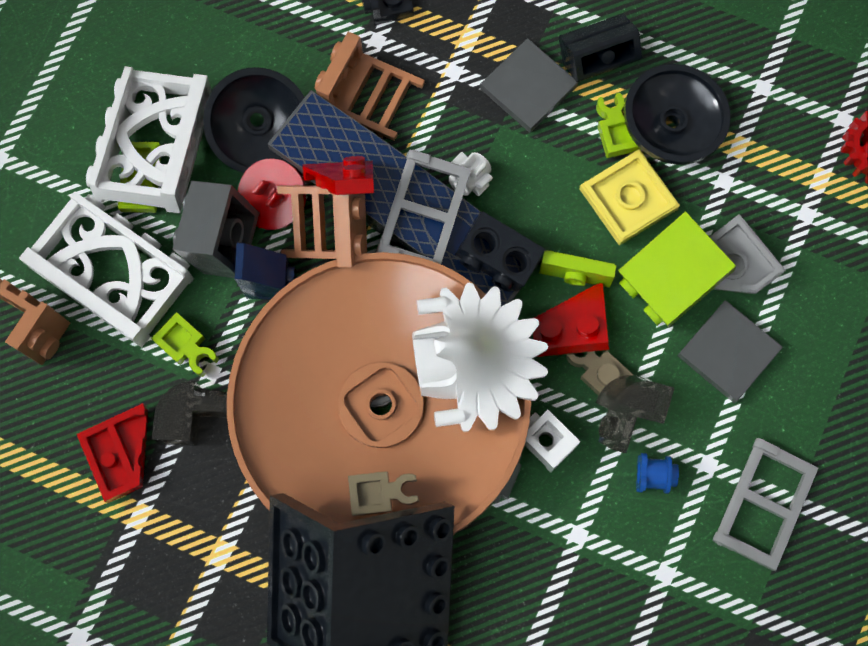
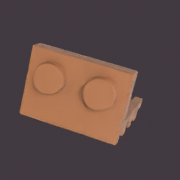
M348 31L343 41H338L335 44L328 69L326 71L322 70L318 75L314 87L316 93L367 129L375 132L377 136L381 138L384 136L395 141L398 134L388 129L410 85L412 84L422 89L425 80L364 54L361 37ZM376 68L383 71L361 115L359 116L351 112L373 69ZM392 76L401 79L402 81L379 124L370 121L369 119Z
M316 185L277 186L278 194H291L294 249L281 250L282 254L287 255L288 258L337 259V267H353L357 264L354 262L355 255L363 256L364 253H367L365 194L335 195L328 192V189H322ZM303 194H312L315 250H306ZM324 194L333 195L335 250L326 249Z
M0 279V299L24 312L5 343L40 365H43L46 359L53 357L58 350L59 340L70 325V322L48 304L42 301L39 302L24 290L21 292L10 282Z

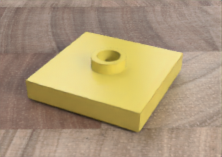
M640 149L584 182L579 188L619 246L672 214L680 207V204Z

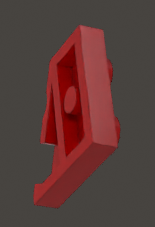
M349 156L343 158V162L303 164L304 180H315L316 186L328 189V192L332 194L374 193L373 160L365 161L363 156Z
M603 283L596 284L534 317L539 320V326L533 332V339L545 342L548 345V349L537 357L609 350Z
M143 403L76 434L102 498L106 503H110L143 487L148 409Z

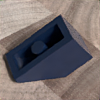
M237 243L235 281L246 299H272L281 289L297 278L296 267H291L287 255L245 243Z

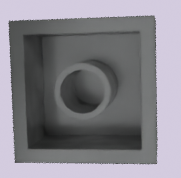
M191 181L189 191L183 199V213L179 227L173 235L174 245L172 250L203 274L235 278L237 243L252 244L260 212L232 185Z

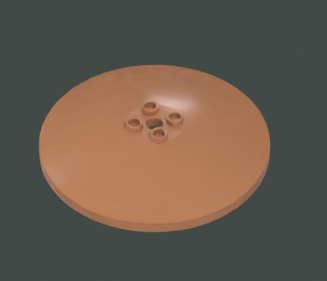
M387 252L364 253L363 256L355 255L354 262L357 264L353 267H337L336 259L307 271L281 289L262 308L245 333L234 358L227 391V421L234 455L241 472L253 492L269 511L270 495L284 493L337 523L387 514L352 516L348 476L387 471L389 473V482H395L403 474H414L417 481L404 484L402 492L408 497L418 496L419 502L413 505H406L399 500H391L392 511L396 512L447 502L455 506L453 535L482 515L509 482L525 446L531 411V401L517 398L521 411V416L518 419H512L499 411L497 428L489 430L480 417L477 416L471 429L468 432H463L460 424L436 427L434 421V412L457 409V399L421 396L412 333L419 329L444 322L443 312L418 315L417 300L440 297L442 288L449 289L460 300L465 285L472 282L439 263L407 254ZM474 284L480 299H482L486 294ZM387 395L392 401L390 411L385 415L373 413L370 407L372 400L376 397Z

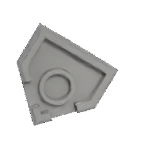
M740 214L710 236L715 244L736 265L735 271L717 285L714 290L757 294L786 271Z

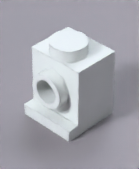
M547 410L541 417L536 412L530 417L525 446L551 473L578 446L580 441ZM543 434L549 435L553 441L552 445L549 447L542 446L539 442V437Z

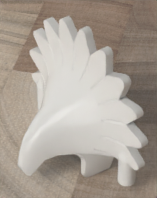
M469 282L465 285L460 300L447 288L441 289L440 297L417 300L418 315L443 312L444 322L419 329L412 333L421 396L457 399L458 405L457 409L434 412L436 427L460 424L461 430L468 432L476 417L479 416L489 430H495L498 425L499 411L516 420L521 416L517 398L535 401L539 396L529 381L543 378L548 374L547 368L533 359L548 349L547 343L529 338L539 326V320L535 318L518 320L522 301L515 299L501 306L500 290L498 287H492L480 299L474 284Z

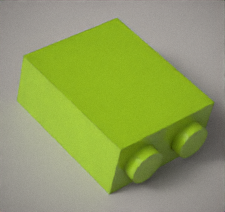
M685 211L618 270L623 277L619 284L633 299L639 294L648 304L643 309L644 312L657 326L664 322L669 328L734 272L736 265Z

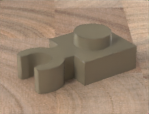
M607 350L600 357L595 354V351L586 352V356L582 358L575 356L574 353L566 355L567 361L572 366L583 367L586 370L580 379L607 404L634 376Z
M387 471L348 476L352 516L393 512L391 500H399L406 505L418 503V496L408 497L402 492L404 484L417 481L416 475L403 474L395 482H389V473Z

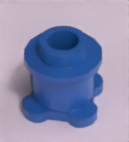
M647 453L638 455L636 492L642 493L647 488L660 489L665 494H669L671 487H677L679 467L678 464H672L671 456H666L665 459L648 458Z

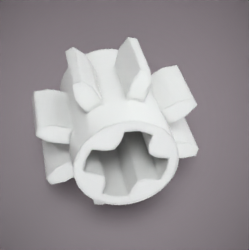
M460 152L451 162L471 169L464 196H468L472 191L477 196H480L489 187V182L493 179L489 174L491 172V165L481 154L474 152L467 157L463 152ZM450 175L449 183L455 190L459 178Z

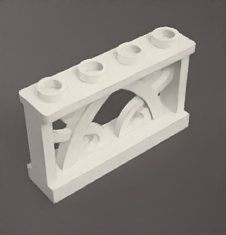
M124 67L121 78H117L115 82L113 105L106 110V127L103 136H99L96 142L94 165L89 166L86 174V184L90 187L96 201L104 202V200L162 207L167 212L181 214L183 199L188 189L204 130V108L211 93L207 75L194 74L193 78L137 71L133 70V67ZM141 90L156 92L159 96V102L152 103L151 98L144 94V102L134 103L137 93ZM166 94L180 95L181 97L167 99ZM171 114L172 121L177 117L181 118L180 124L170 125L167 121V115ZM159 118L163 130L166 134L175 138L174 143L157 147L144 159L133 147L129 137L144 125ZM162 156L170 157L168 164L165 165L160 163L159 158ZM116 167L124 169L119 174L120 179L129 177L134 170L137 171L135 177L125 184L110 181L113 170ZM144 179H147L161 188L140 185Z
M74 191L70 196L71 200L31 249L27 247L19 259L34 272L142 348L150 338L149 334L185 287L193 281L194 278L187 270L190 265L173 252L170 256L164 254L159 250L162 245L150 235L144 233L140 237L131 231L134 226L121 215L116 213L114 217H111L105 213L104 209L106 206L100 201H96L92 195L88 194L84 198ZM78 218H92L95 222L94 229L87 232L81 224L79 234L83 240L75 242L71 233L72 225ZM106 227L118 235H105ZM64 237L69 246L55 253L48 260H45ZM138 249L151 258L142 263ZM105 250H124L129 269V284L121 281H112L99 286L93 293L89 291L88 288L93 280L94 269L87 254ZM80 258L84 264V272L79 276H73L71 270L75 266H80L75 261ZM155 268H162L168 272L169 283L164 289L156 292L144 290V283L154 285L161 281L151 277V273ZM113 290L128 292L127 297L119 293L120 300L117 303L109 301V294ZM142 298L153 300V304L137 324L134 323Z

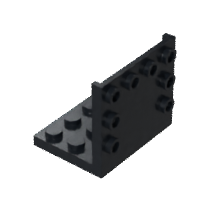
M284 493L270 495L267 644L270 646H448L455 506L447 502H440L337 523Z

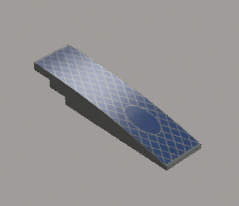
M310 90L268 142L269 149L296 167L302 176L303 164L343 162V158L349 156H363L365 161L373 160L374 193L365 194L366 224L383 235L406 164V156ZM415 165L405 200L448 213L454 191L419 165ZM311 180V181H310V182H312L313 184L316 185L315 180ZM328 194L329 199L333 201V195ZM462 198L441 265L459 273L487 294L492 287H497L491 282L492 277L481 270L479 273L468 270L461 265V258L455 255L474 220L481 213V211ZM401 210L391 241L404 250L433 259L444 223ZM474 239V246L478 252L483 254L489 253L490 246L485 239ZM507 256L505 261L507 268L512 272L519 273L521 269L520 262L515 257ZM540 258L539 261L537 262V264H536L534 270L532 271L531 275L533 274V272L535 271V269L538 267V265L541 263L542 258ZM499 288L501 306L513 301L521 289L517 292L512 289L510 292Z

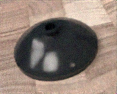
M665 64L646 71L633 83L624 104L625 124L633 141L649 156L669 164H692L709 157L723 143L730 127L729 103L720 86L704 72L687 65ZM666 121H671V122H673L676 127H675V128L669 127V126L666 124Z
M261 67L237 70L224 77L213 88L206 101L203 114L206 139L215 155L223 163L242 173H245L251 165L263 159L286 161L269 149L268 142L305 97L294 82L277 71ZM254 113H260L264 117V122L259 126L253 125L250 121V117Z

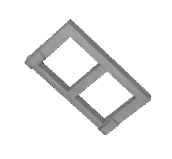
M409 150L376 253L407 254L441 264L471 169L416 150ZM415 165L459 178L448 213L405 200ZM401 210L444 223L433 259L390 245Z
M756 438L751 454L712 541L772 571H776L818 467L763 439ZM762 455L803 474L788 509L748 489ZM743 499L784 519L769 555L728 535Z

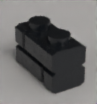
M624 13L559 36L563 65L569 73L571 72L576 82L642 59L639 30L633 23H630V20Z

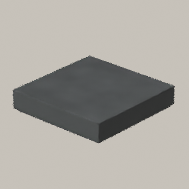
M527 38L480 83V90L531 133L577 88L578 82Z
M725 300L677 356L729 400L736 403L783 347Z

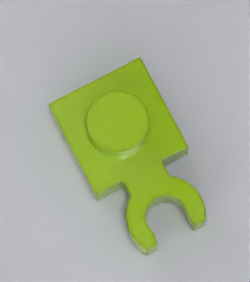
M616 93L614 102L616 107L614 108L607 107L604 104L603 97L598 98L596 105L597 113L605 119L598 122L597 128L606 158L632 153L640 149L627 130L624 115L622 114L624 98L621 93Z
M177 312L151 338L179 365L188 358L190 368L200 377L206 375L199 367V361L203 357H209L215 363L219 361L218 356L213 350L207 347H199L205 340L204 336Z

